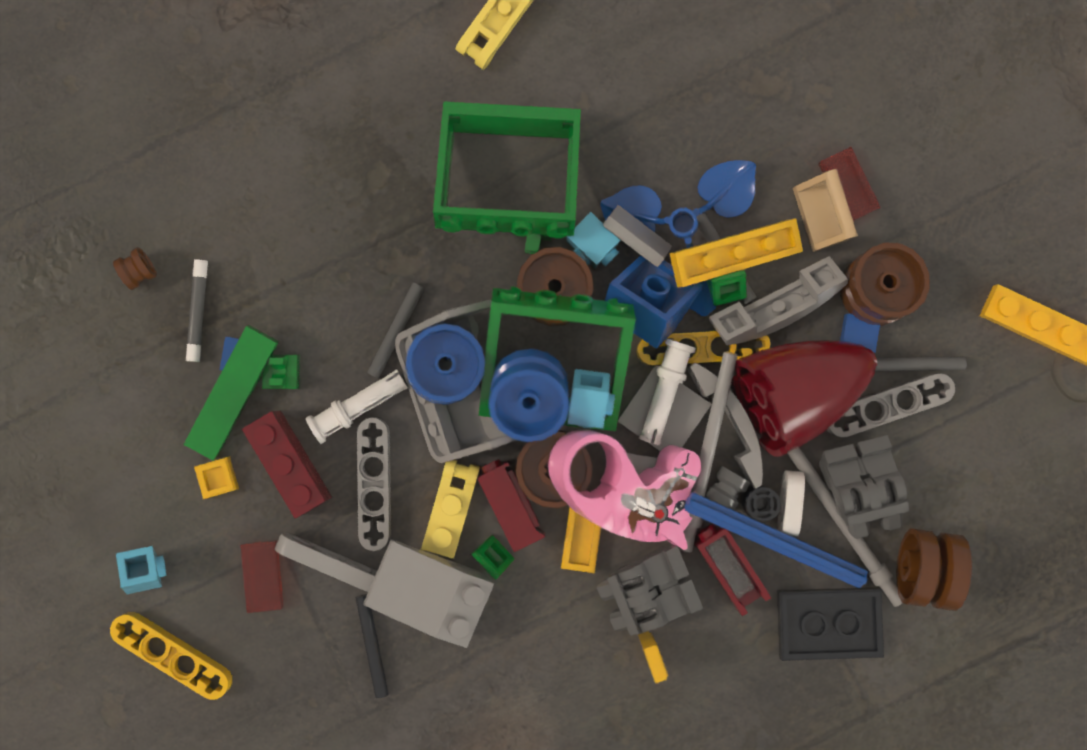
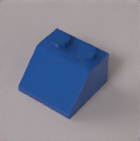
M639 256L610 283L604 301L618 299V303L634 304L636 321L633 333L657 349L675 331L702 290L703 285L696 283L685 287H677L673 267L670 263L663 260L657 267L643 256Z

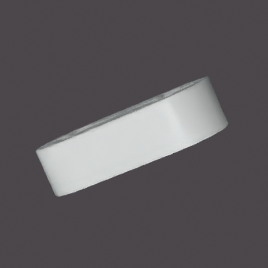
M785 470L782 476L780 491L781 507L778 513V530L796 537L800 533L805 491V476L803 472Z

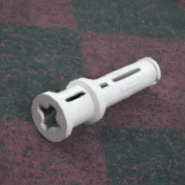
M667 338L665 341L667 349L662 365L657 366L656 369L659 380L642 433L639 436V439L649 443L652 441L656 445L661 444V438L679 383L683 384V381L686 380L687 375L684 372L690 354L695 353L696 350L695 347Z
M396 369L343 402L335 400L331 403L330 408L315 417L311 415L306 417L307 424L316 439L322 444L326 442L327 436L343 427L348 429L353 424L352 420L408 387Z

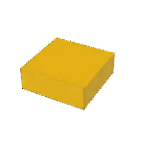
M230 457L194 467L203 499L239 489Z

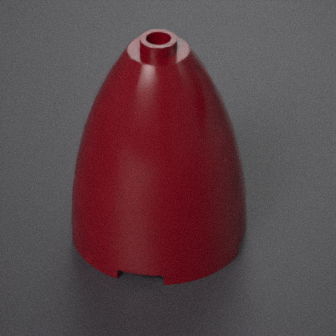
M813 340L783 344L736 360L735 368L737 369V375L732 377L731 384L733 393L746 411L753 428L762 436L759 439V444L772 456L780 457L823 433L856 403L875 374L877 358L871 349L861 344L845 341Z

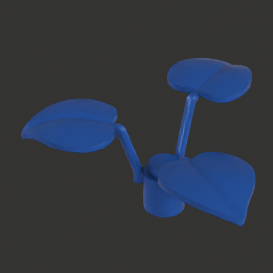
M734 160L718 164L707 170L702 175L697 189L700 197L708 201V203L698 209L695 208L693 211L687 208H679L670 217L657 218L662 210L658 195L652 189L639 185L625 188L613 196L603 199L600 202L601 210L605 220H607L617 205H619L653 232H655V224H668L674 236L684 239L686 247L690 248L693 247L691 237L698 229V215L714 207L718 215L732 218L742 215L749 209L755 195L756 165L751 161ZM702 281L699 283L703 285V288L690 309L701 316H708L717 306H714L712 303L707 281Z

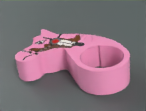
M577 429L565 434L557 441L549 457V475L561 498L575 512L588 521L617 535L645 542L667 540L669 543L687 550L688 546L683 531L693 518L684 509L685 501L689 497L701 472V461L695 452L679 446L669 445L659 453L655 467L647 468L638 475L623 447L610 436L589 429ZM597 441L603 447L606 455V469L600 480L601 484L591 492H577L570 480L571 461L582 446Z

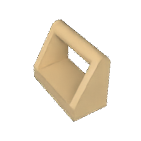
M837 169L827 171L793 188L813 252L844 243L858 236Z

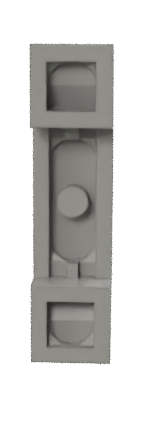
M828 256L799 271V280L745 307L740 302H737L710 316L709 320L726 345L751 341L778 331L811 313L848 284V278L831 257Z
M697 363L686 367L702 397H707L715 392L717 376ZM729 390L725 413L745 448L744 451L735 455L734 458L746 480L751 483L750 486L758 488L762 486L763 477L762 457L758 439L746 411L733 392Z

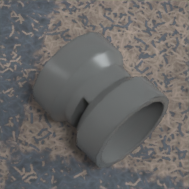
M721 466L716 473L719 483L715 482L714 485L709 486L705 496L721 505L736 510L739 505L737 493L746 492L751 483Z

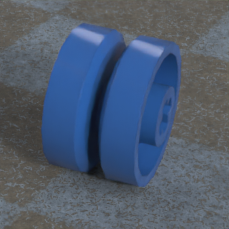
M441 324L428 327L415 337L408 349L405 369L409 384L418 396L430 403L448 405L460 402L476 389L483 377L485 359L481 345L471 333L460 326ZM441 358L445 362H452V367L448 371H443L439 368L438 364Z
M535 349L518 350L501 360L494 369L489 397L491 419L495 425L510 438L525 442L544 440L555 434L565 423L569 411L567 372L560 361L547 352Z

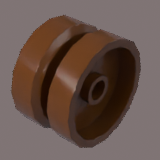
M882 243L868 249L845 268L843 274L848 278V284L840 290V296L846 310L857 319L870 325L884 326L915 312L925 302L930 290V274L924 260L913 249L900 243Z
M561 247L544 248L532 254L521 266L517 278V288L525 292L550 291L549 283L553 281L556 284L559 281L562 285L561 290L556 293L559 296L572 297L576 294H582L591 297L593 293L592 273L586 262L575 252ZM531 317L536 322L550 327L564 326L572 322Z
M557 431L544 440L526 442L517 458L516 475L520 488L530 500L543 507L560 508L568 505L553 485L547 468L551 451L557 441L567 434L565 431ZM584 446L576 452L570 464V480L577 492L586 491L592 477V462L589 452Z
M910 528L902 539L897 557L896 585L900 600L903 604L925 607L931 603L937 609L951 611L960 609L967 598L971 583L972 558L967 539L963 535L940 533L936 537L933 531Z

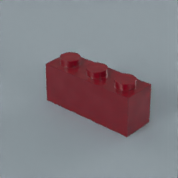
M271 411L242 428V431L295 519L332 498L282 411Z

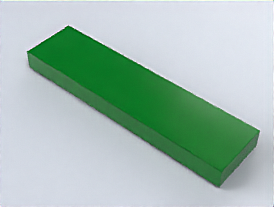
M250 325L245 327L183 445L213 461L218 458L279 341Z

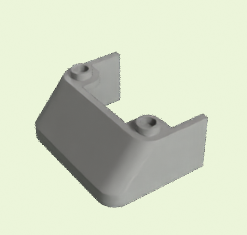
M491 300L442 312L400 332L395 340L396 353L429 452L434 460L439 463L489 450L516 440L501 432L491 417L478 416L481 396L479 384L471 394L460 402L448 405L430 403L418 396L411 387L405 369L409 347L415 337L428 327L441 324L460 326L471 333L477 340L478 325L473 315L490 308ZM441 358L438 366L441 370L448 371L452 367V362H445Z

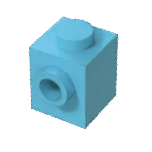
M592 212L575 227L574 236H567L566 241L575 249L573 252L580 256L587 266L590 264L593 268H596L600 263L606 267L619 254L616 247L620 239L607 230Z
M575 369L568 424L578 425L582 428L595 427L603 429L605 415L612 416L615 394H609L610 374Z
M153 546L116 553L120 584L126 594L162 587L161 577L167 576L163 556L157 557Z

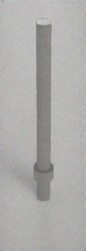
M724 351L700 453L701 472L692 488V493H697L704 497L738 356L732 352ZM690 513L689 516L693 519L683 531L688 548L687 550L679 548L684 552H692L697 528H701L703 519Z
M800 447L787 453L798 470L804 473L805 480L869 570L867 575L874 585L881 587L894 607L903 604L898 595V588L891 579L893 574L885 563L881 564L863 538L855 539L849 533L844 520L837 513L834 496Z

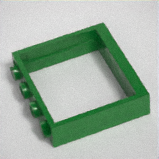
M443 101L433 207L435 228L451 233L461 230H472L487 235L496 232H508L516 236H529L531 234H544L552 238L574 236L581 109ZM454 132L568 138L565 213L448 207Z
M511 286V290L493 288L478 416L491 417L489 409L490 388L495 368L501 313L621 327L610 394H615L612 416L605 415L603 429L590 428L616 431L636 321L634 304L618 303V299H609L608 301L593 300L590 296L576 294L572 297L559 296L548 290H540L536 293L525 292ZM567 415L566 421L563 424V426L580 427L578 425L568 424Z

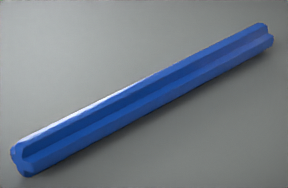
M691 493L685 501L684 509L686 512L854 587L861 588L868 580L866 569L704 496Z

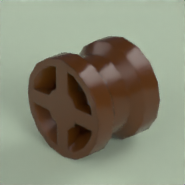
M139 247L133 249L130 256L126 258L119 257L113 261L116 273L130 290L139 287L140 282L144 279L151 280L157 276L151 260Z

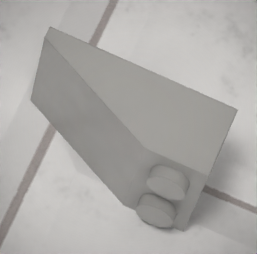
M391 539L363 604L435 638L467 648L494 583L482 571Z

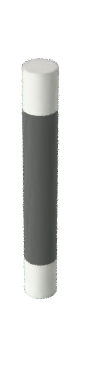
M194 260L186 361L200 362L208 261Z

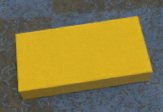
M570 506L561 569L595 573L601 527L582 517Z
M647 631L638 634L655 683L667 680L668 674L652 633Z

